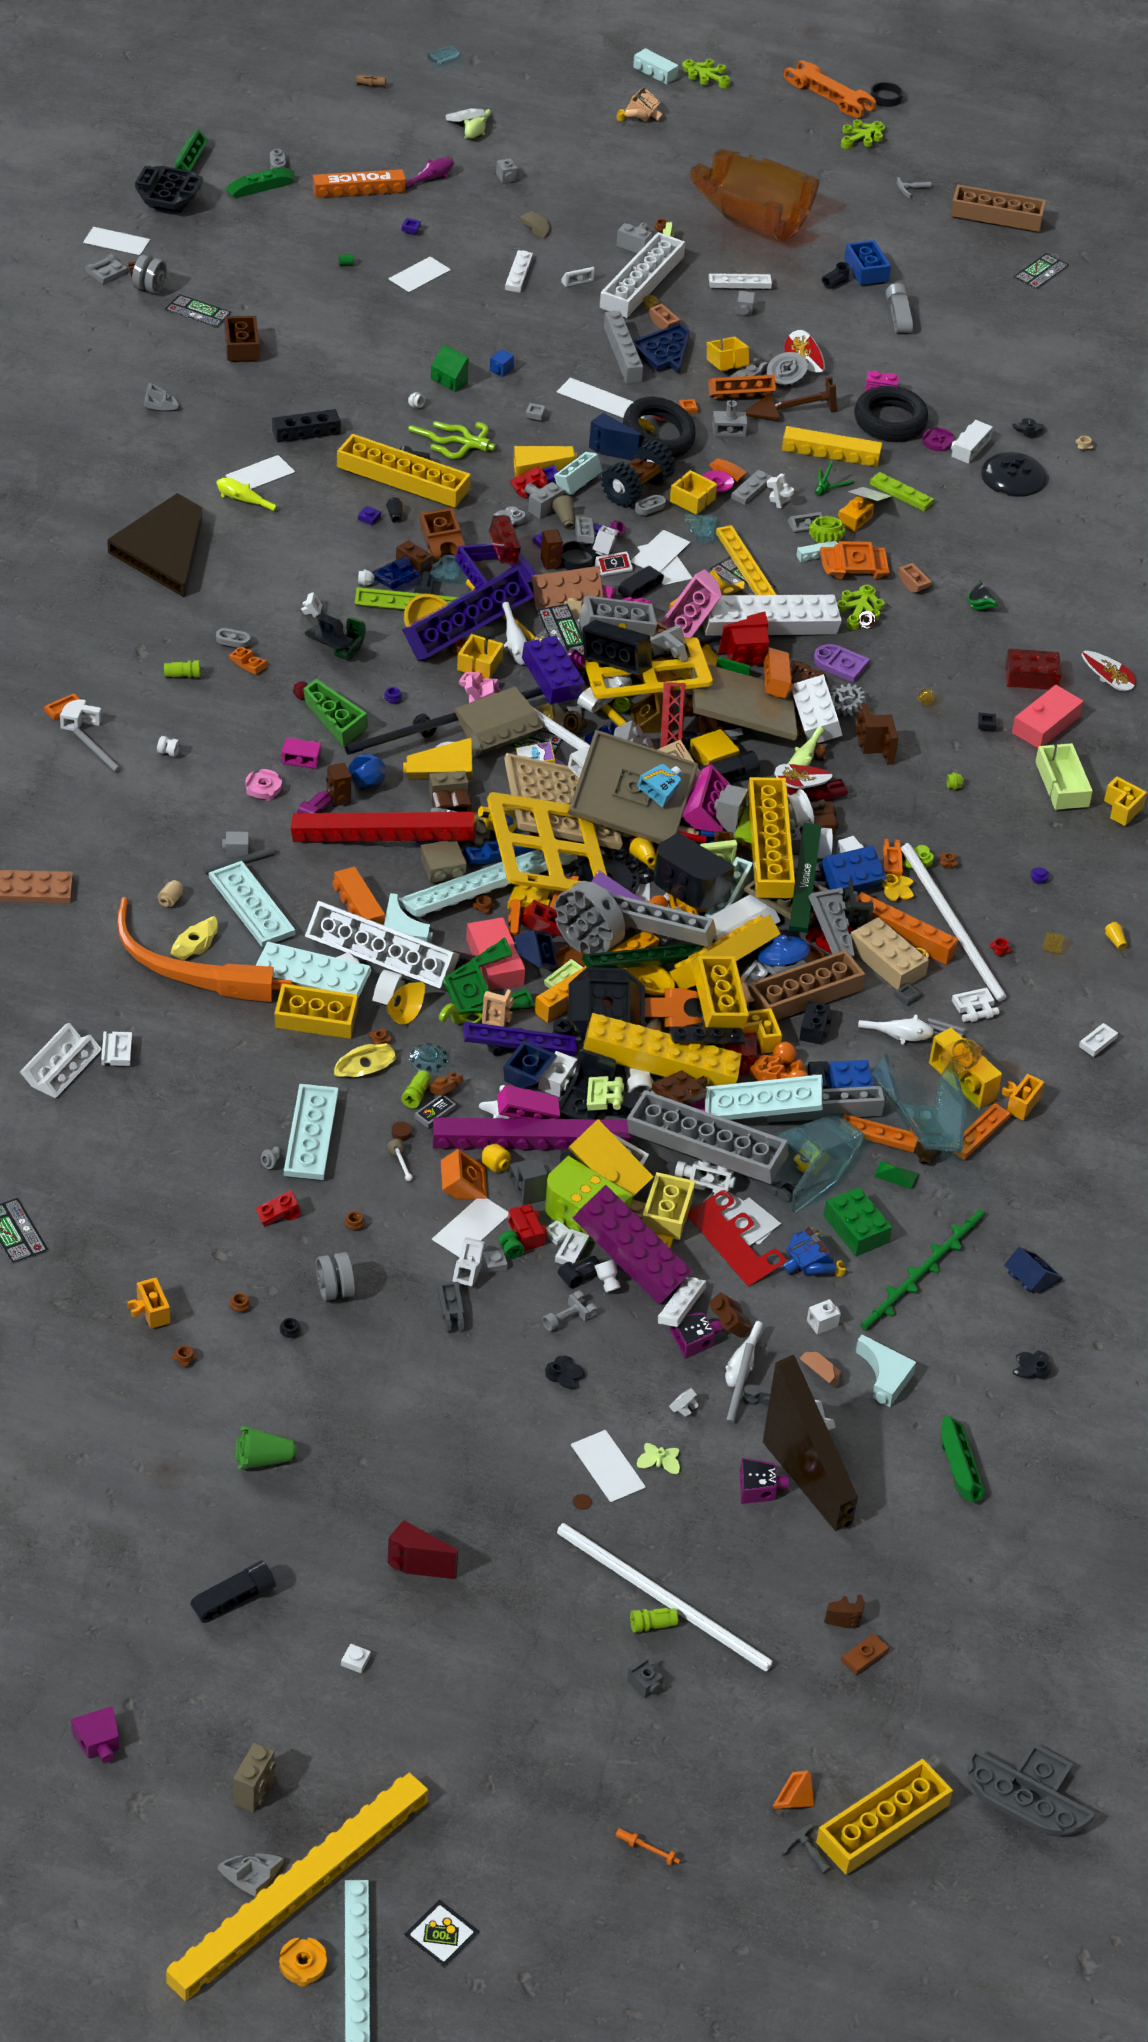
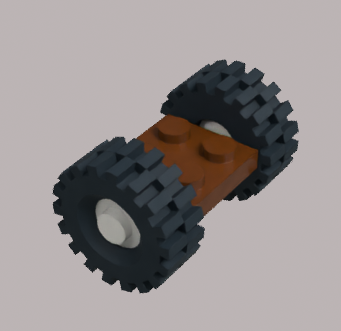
M651 440L635 451L634 459L625 465L624 462H618L605 470L601 477V481H603L601 487H604L603 492L607 493L606 497L608 499L611 498L612 503L616 502L617 506L625 507L640 497L643 492L641 491L643 489L642 484L648 480L649 483L657 485L671 477L675 472L674 467H676V463H673L675 459L671 457L672 452H668L666 445L662 446V442L658 443L657 440Z

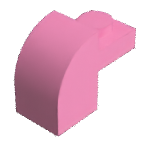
M472 675L466 677L465 690L469 695V703L501 692L493 680L480 686Z

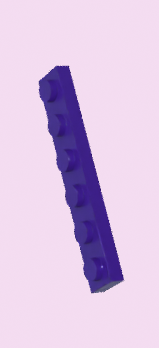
M465 1022L463 1025L464 1042L517 1049L524 1040L554 1054L558 1051L569 1056H575L577 1052L575 1036Z

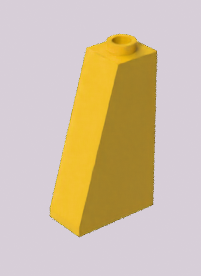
M514 446L515 477L537 466L544 469L555 465L559 472L577 459V453H574L573 446Z
M472 738L408 755L407 762H403V773H407V780L429 779V774L465 771L467 779H472Z

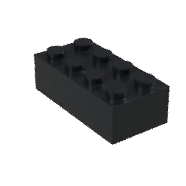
M594 620L582 627L584 657L586 660L636 675H641L652 668L650 635L599 620Z

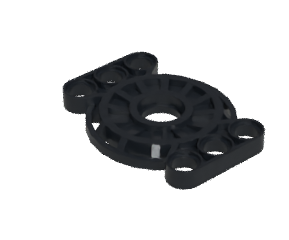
M622 847L620 850L612 848L610 855L601 854L607 876L634 895L638 891L639 883L648 884L651 882L652 870ZM621 854L622 857H615L614 855ZM588 857L579 860L573 866L570 877L577 876L579 877L578 881L591 882L594 877ZM627 864H634L635 867H628ZM639 874H647L648 876L641 877Z

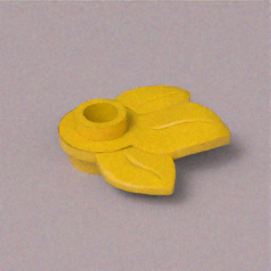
M894 874L886 875L887 878L881 885L885 889L884 894L888 899L896 901L898 898L904 900L913 898V892L909 888L914 882L912 879L905 876L897 877Z

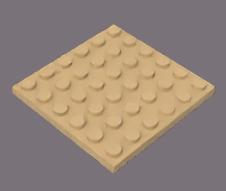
M506 753L504 760L511 795L571 804L579 778L568 766ZM514 808L518 829L538 833L533 812ZM548 814L555 837L584 842L577 818ZM593 822L599 846L620 850L622 847L620 831Z

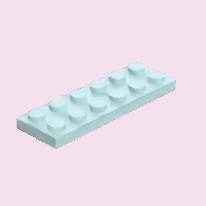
M243 861L209 872V879L261 947H265L267 941L275 943L295 935L294 927Z
M268 941L256 966L274 967V979L292 980V985L357 994L358 998L372 971L369 965Z
M822 1074L706 1087L705 1112L728 1120L823 1110Z
M299 1084L284 1176L324 1180L338 1098L337 1087Z

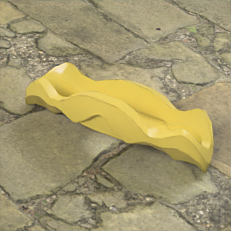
M210 917L196 925L190 926L185 932L180 934L173 944L170 955L186 960L192 954H203L210 947L214 935L217 934L218 923L216 917ZM191 935H197L199 939L190 940L189 937Z
M387 1043L378 1045L367 1044L357 1047L339 1059L334 1069V1075L337 1077H359L375 1073L384 1069L396 1059L395 1051ZM367 1058L370 1060L371 1065L363 1067L360 1064V1060Z

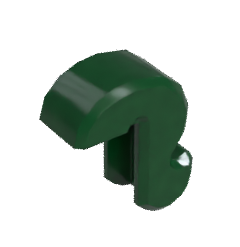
M352 617L347 619V632L345 636L352 638L354 643L343 650L334 647V655L348 661L353 658L354 651L359 650L362 646L366 633L365 623Z

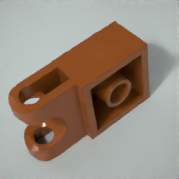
M453 508L420 513V529L428 552L433 555V564L441 563L442 555H456L458 546H465Z

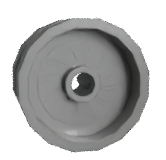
M145 254L141 255L133 269V287L140 290L146 289V291L154 294L159 293L167 275L166 261L159 258L153 259V257Z
M347 1252L335 1253L333 1261L328 1255L318 1256L316 1258V1273L323 1300H335L338 1293L342 1298L354 1296V1276Z

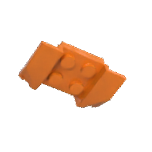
M839 541L834 547H820L821 560L825 572L837 579H843L845 573L873 574L874 580L890 575L885 548H874L872 542Z

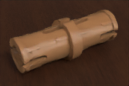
M356 75V84L369 85L370 87L373 85L385 87L386 77Z

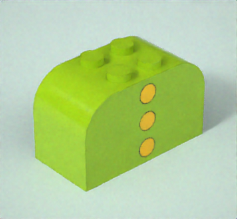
M568 1156L548 1175L545 1211L554 1221H559L569 1229L589 1235L573 1217L601 1188L607 1185L630 1209L632 1194ZM589 1235V1242L597 1243V1242Z

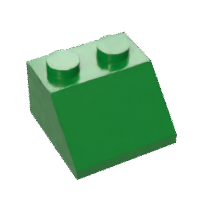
M445 344L442 345L431 365V379L456 392L468 382L469 357Z

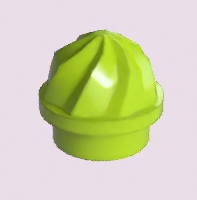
M952 772V774L947 775L948 789L953 788V790L962 787L964 779L960 774Z

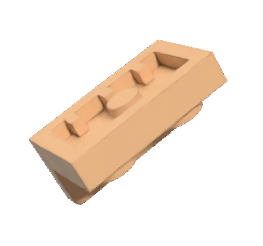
M507 989L505 996L488 991L485 992L482 1024L505 1027L507 1022L510 1023L512 1018L510 1009L514 1000L511 997L512 990Z

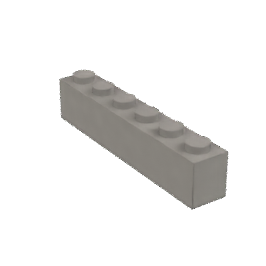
M621 311L605 312L604 330L626 384L642 383L643 365Z
M611 894L623 910L622 914L625 926L706 947H710L717 933L713 918Z
M881 1086L823 1089V1110L766 1116L767 1122L834 1119L842 1118L843 1114L855 1117L882 1116L885 1099Z

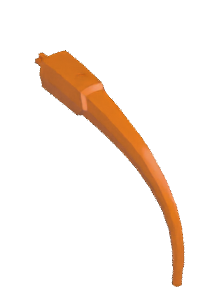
M127 897L121 898L117 916L119 937L125 949L138 962L152 971L186 984L216 991L221 996L245 1000L272 1002L273 990H281L282 984L292 985V980L274 979V967L240 964L218 966L169 958L147 950L130 936L126 925L129 899Z

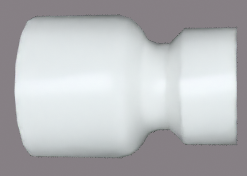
M614 1259L595 1265L598 1278L604 1281L603 1286L606 1293L621 1288L619 1280L615 1278L618 1271Z

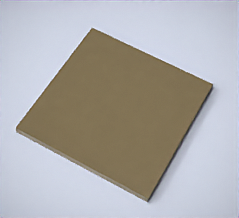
M708 665L713 684L708 687L692 688L693 713L786 739L796 740L797 728L792 690L790 693H787L786 698H775L771 694L765 693V680ZM691 668V679L697 678L694 668Z
M595 730L567 814L660 844L678 831L698 763ZM664 764L669 769L677 766L681 770V775L679 776L681 782L676 793L663 808L637 787L640 776L656 766Z

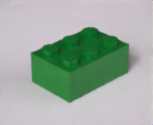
M860 1187L826 1200L824 1218L856 1257L890 1242L892 1226Z

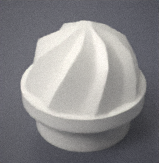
M419 392L411 394L408 398V403L416 409L423 407L425 403L424 395H421Z
M366 569L359 571V585L365 587L373 583L374 575L372 572Z

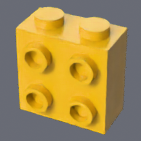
M722 729L691 739L689 753L700 766L737 756L740 754V750L730 740L729 736Z

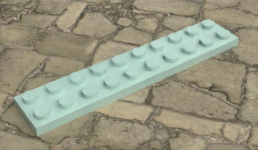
M540 849L516 857L520 872L539 875L543 871H548L544 853ZM558 852L561 865H568L571 861L578 859L577 855ZM503 862L404 896L399 898L398 902L399 906L415 917H423L426 913L442 910L443 907L448 905H456L462 900L473 899L476 895L490 893L491 890L496 888H504L510 882L506 878Z

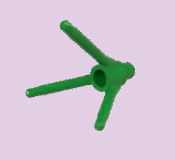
M830 461L823 479L821 469H818V485L816 486L815 494L820 496L826 490L853 484L854 481L830 485L827 480L833 465V461Z

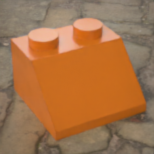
M460 1149L455 1150L441 1160L442 1190L455 1199L487 1198L486 1172L483 1165Z

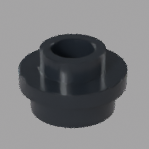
M286 1318L280 1324V1333L285 1337L292 1338L300 1333V1324L294 1318Z

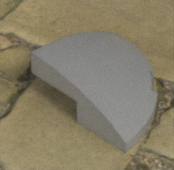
M148 383L143 407L154 410L178 409V402L173 396L170 400L169 394L164 389Z
M256 1853L255 1857L249 1856L243 1859V1855L219 1864L218 1870L234 1885L256 1897L275 1877L284 1863V1858Z

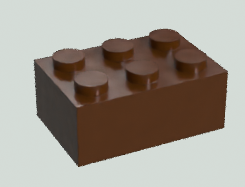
M224 316L227 361L259 360V336L256 316Z

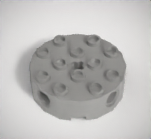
M581 881L562 892L556 899L554 905L558 916L555 919L563 938L571 947L580 953L592 954L609 952L614 947L620 945L625 936L623 910L611 896L609 890L602 888L594 882Z

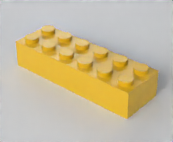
M770 914L765 917L759 915L745 922L741 927L730 931L726 936L724 935L715 940L716 942L711 943L710 947L705 946L699 952H695L688 956L687 959L674 965L675 969L670 971V974L678 988L688 989L696 985L693 968L698 956H735L737 961L781 933Z
M921 1759L820 1826L816 1843L847 1875L948 1807L953 1790L924 1759Z

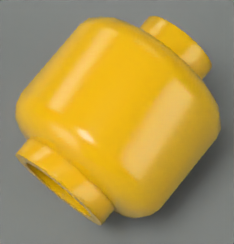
M499 1144L488 1145L484 1148L482 1152V1163L494 1173H500L509 1168L511 1161L509 1151Z

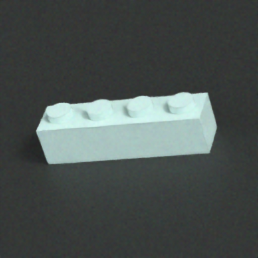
M834 540L797 548L796 556L800 562L820 559V547H834L838 543Z

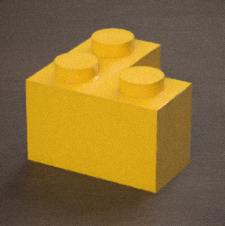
M1116 776L1107 785L1104 798L1105 802L1112 805L1110 819L1126 826L1144 808L1147 792Z
M772 1008L748 1011L749 1017L744 1030H742L746 1041L756 1040L761 1054L773 1052L775 1046L781 1042L782 1034Z

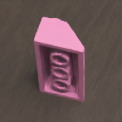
M705 569L695 574L660 623L668 628L679 625L682 628L684 638L693 637L722 597L718 581Z

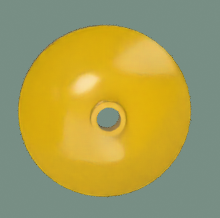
M421 594L409 601L404 611L406 627L448 603L433 594Z
M659 965L622 968L626 969L645 986V995L665 996V988L675 987L672 976Z

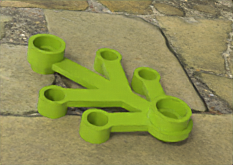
M688 59L682 63L683 70L689 73V79H696L698 72L700 84L707 85L710 77L719 81L718 86L720 88L730 87L728 76L723 75L720 77L714 74L725 73V65L719 64L717 68H713L714 60L712 59L697 63Z
M854 120L853 128L848 124L843 125V133H855L856 135L851 137L844 136L841 140V147L851 149L853 142L865 137L863 145L870 147L873 142L871 133H874V141L881 142L885 125L880 121L865 124L861 120Z
M863 585L855 592L844 590L841 596L842 600L837 602L839 611L856 607L853 615H850L846 621V627L850 630L859 629V615L862 613L863 608L866 611L872 612L876 620L879 619V610L884 608L885 602L875 596L876 590L871 585ZM861 597L860 599L850 601L853 598ZM867 600H870L874 604L875 609L871 607Z

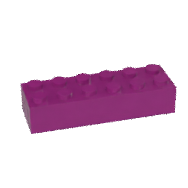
M607 1185L601 1188L573 1217L658 1304L692 1272Z

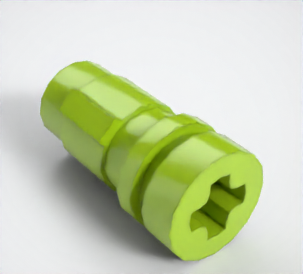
M200 660L164 663V676L172 678L184 676L192 678L194 676V678H200Z
M424 1070L418 1071L410 1085L407 1086L401 1096V1101L405 1106L409 1108L419 1106L431 1081V1075Z
M675 1608L654 1609L652 1611H647V1609H642L641 1611L632 1610L630 1613L631 1628L634 1633L642 1632V1630L646 1632L653 1628L660 1629L677 1626V1611Z

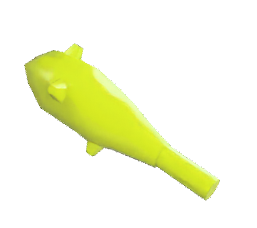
M221 478L216 482L218 490L221 492V497L226 495L241 502L261 505L272 511H275L277 505L264 500L250 488V483L245 485L233 478Z

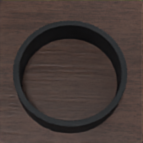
M879 82L872 86L870 95L876 100L877 105L893 107L901 103L903 90L894 83ZM882 90L896 93L898 97L891 99L877 96L875 92Z
M577 540L568 541L563 544L562 553L576 549L583 550L592 556L589 561L582 563L568 561L562 556L561 566L563 568L575 570L594 566L596 551L593 550L592 545L581 544Z

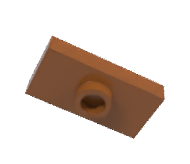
M873 1633L844 1654L841 1661L857 1675L885 1655L889 1647Z

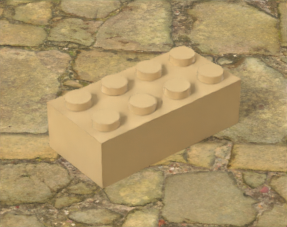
M879 917L851 932L854 953L896 990L907 983L911 985L926 976L929 959Z

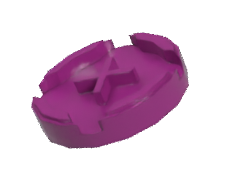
M940 427L933 430L931 428L927 429L922 437L923 444L934 451H947L951 449L952 443L955 441L953 434L949 430Z

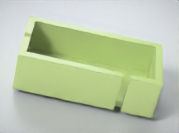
M1073 743L1057 745L1053 761L1055 746H1039L1036 765L1047 792L1051 796L1054 809L1089 807L1092 788Z

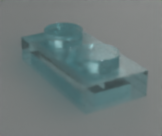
M452 45L428 53V59L436 65L459 56V50Z

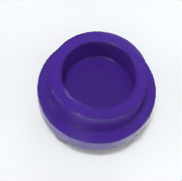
M390 687L386 690L384 698L390 703H396L402 699V693L397 687Z
M1041 867L1032 869V881L1037 884L1045 883L1049 878V872Z

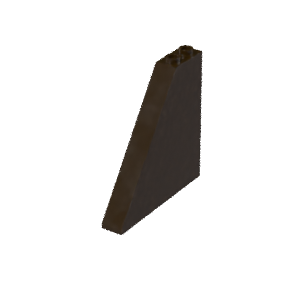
M176 493L107 539L108 553L180 596L185 597L202 524V507Z
M794 1355L788 1356L775 1363L763 1444L836 1532L842 1528H848L853 1523L858 1496L797 1359Z

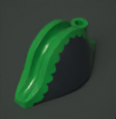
M981 580L968 592V601L973 609L982 610L998 607L997 602L982 584Z

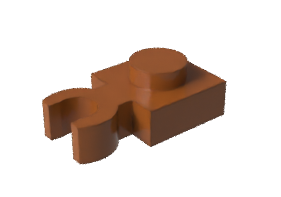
M452 1072L448 1077H438L434 1082L428 1084L429 1092L443 1096L455 1089L456 1085L464 1082L463 1075L456 1076V1072Z

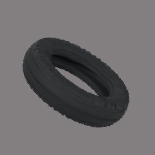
M879 386L867 390L857 400L854 410L855 419L859 427L870 436L885 441L912 439L923 431L928 421V409L922 398L908 389L896 386ZM880 405H894L906 409L913 417L903 422H888L875 417L870 410Z
M654 396L643 397L630 404L623 416V424L641 433L640 447L651 440H657L658 443H663L662 446L666 445L668 447V452H672L671 457L676 458L685 454L694 443L696 428L692 417L684 408L671 400ZM647 415L662 417L670 421L678 429L680 437L674 440H662L653 437L641 427L638 419Z

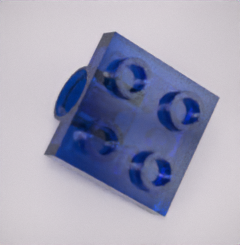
M406 556L372 571L374 580L390 589H396L400 585L411 582L419 577L418 570L412 567L410 559Z

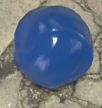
M370 754L357 756L348 766L352 776L351 782L356 787L363 789L378 786L385 778L386 766L384 762Z

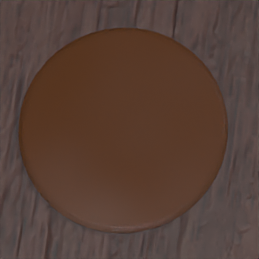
M578 1494L573 1498V1504L578 1509H587L591 1505V1499L585 1494Z

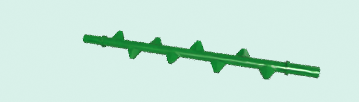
M979 1209L970 1219L965 1221L963 1226L953 1224L951 1228L954 1234L942 1246L932 1243L930 1246L933 1255L919 1268L909 1266L907 1270L910 1277L898 1288L888 1286L886 1290L889 1297L877 1309L872 1311V1314L861 1323V1327L867 1330L877 1319L882 1317V1314L893 1316L895 1312L892 1305L906 1291L916 1293L918 1289L915 1282L927 1271L937 1273L939 1268L936 1262L949 1249L960 1250L962 1248L959 1240L970 1229L974 1228V1225L985 1215L984 1211Z

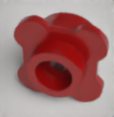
M997 938L989 945L997 956L1011 952V947H1008L1009 942L1004 938Z

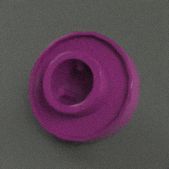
M576 649L569 650L567 654L579 674H581L586 665L585 657Z

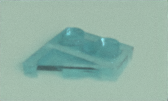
M685 513L684 521L688 522L689 529L694 534L695 539L701 542H714L717 517Z
M443 555L440 561L433 565L430 574L434 576L433 581L458 583L460 566L456 563L454 555Z

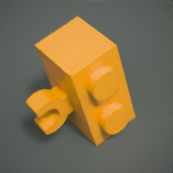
M857 495V497L849 501L848 505L840 509L838 513L839 520L842 521L846 529L856 532L873 516L874 503L864 499L863 496Z
M1028 1073L1017 1087L1014 1082L1008 1081L1006 1088L1003 1087L1002 1095L1010 1097L1007 1111L1024 1121L1040 1100L1044 1081Z
M157 1277L137 1282V1300L127 1302L128 1309L136 1308L131 1310V1316L137 1317L143 1312L150 1329L169 1324L170 1306Z

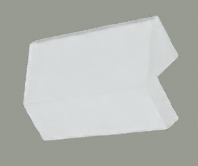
M748 895L708 917L714 919L717 932L714 940L724 935L726 936L730 931L741 927L742 924L759 915L765 917L770 914L775 924L780 922L774 909L752 895Z
M67 1023L31 1059L20 1073L31 1087L56 1098L102 1049L91 1035L81 1038L73 1026Z

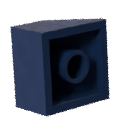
M531 930L514 936V946L520 956L537 967L558 970L551 933Z
M523 1040L503 1066L504 1081L518 1088L537 1084L555 1061L557 1055Z
M1018 1247L1004 1264L1009 1269L1008 1274L1014 1279L1022 1281L1023 1284L1021 1286L1030 1293L1032 1291L1041 1293L1060 1282L1063 1278L1039 1255L1022 1247Z

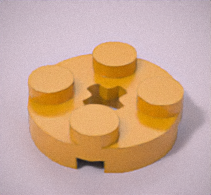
M294 1938L288 1941L280 1953L279 1967L286 1979L297 1983L301 1987L317 1981L324 1974L327 1967L325 1948L313 1938H307V1940ZM298 1958H308L307 1964H299Z

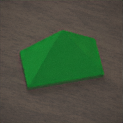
M881 1161L874 1177L912 1189L918 1173Z

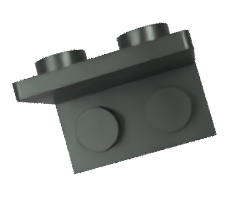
M849 882L848 889L845 888L844 899L846 900V909L844 911L849 927L853 928L854 931L872 920L874 907L873 902H855L853 882Z

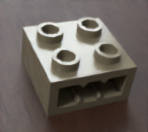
M441 841L421 845L420 860L430 883L452 880L466 875V861L457 841Z
M253 1743L233 1777L234 1805L253 1813L258 1805H262L266 1797L267 1788H271L276 1779V1774H274L276 1761H274L273 1750Z

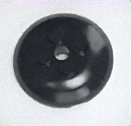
M999 453L986 460L982 466L981 476L985 484L996 492L1000 490L1008 493L1007 496H1030L1039 492L1046 483V472L1042 465L1034 458L1022 453Z

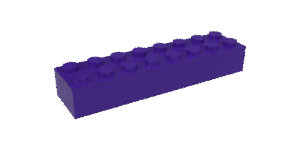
M516 566L403 628L402 631L418 661L428 658L505 614L502 606L504 602H509L512 610L533 598L534 595L520 566Z

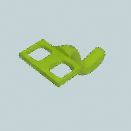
M449 1003L441 1010L439 1021L445 1022L451 1016V1020L455 1024L465 1022L478 1023L482 1020V1014H459L458 1007L455 1004ZM470 1014L479 1017L476 1021L467 1019Z

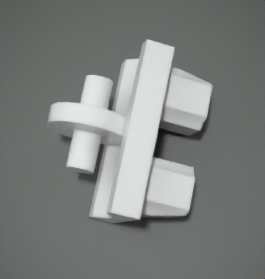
M780 474L767 480V487L774 490L770 493V502L776 503L777 508H782V505L791 499L790 496L794 494V488L789 487L786 483L785 474Z

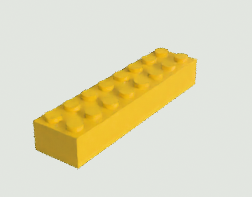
M351 434L337 451L338 468L456 508L470 490L471 474L355 434Z
M749 777L748 804L756 898H793L795 878L786 778Z
M595 1013L591 1015L583 1046L585 1050L615 1059L616 1064L663 1077H668L681 1070L692 1079L705 1076L707 1083L701 1085L703 1088L736 1084L742 1055L735 1051L708 1044H674L668 1033Z

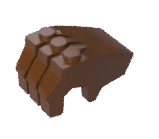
M857 1595L856 1604L849 1603L847 1596H843L840 1601L829 1603L824 1623L843 1628L859 1627L865 1606L863 1596Z

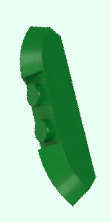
M196 129L184 144L174 162L175 168L191 171L208 142V139L199 129Z
M274 168L250 174L234 180L225 190L234 198H240L287 186L294 181L295 171L288 168Z
M944 1415L940 1436L942 1450H945V1456L950 1462V1471L954 1476V1486L964 1499L974 1503L983 1498L985 1489L963 1424L950 1416Z

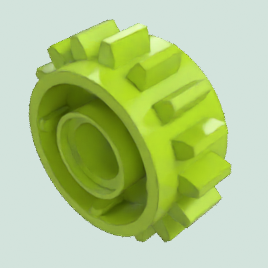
M819 517L810 524L809 535L818 543L834 540L839 542L845 536V525L835 517Z

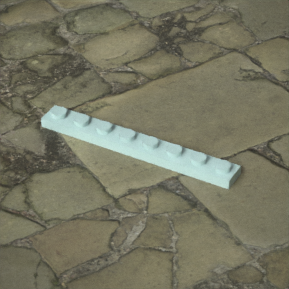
M345 1880V2042H370L368 1880Z

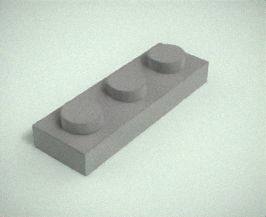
M757 470L732 493L731 499L744 505L747 504L767 486V480L772 476Z
M575 516L577 542L585 545L593 544L595 537L592 518Z

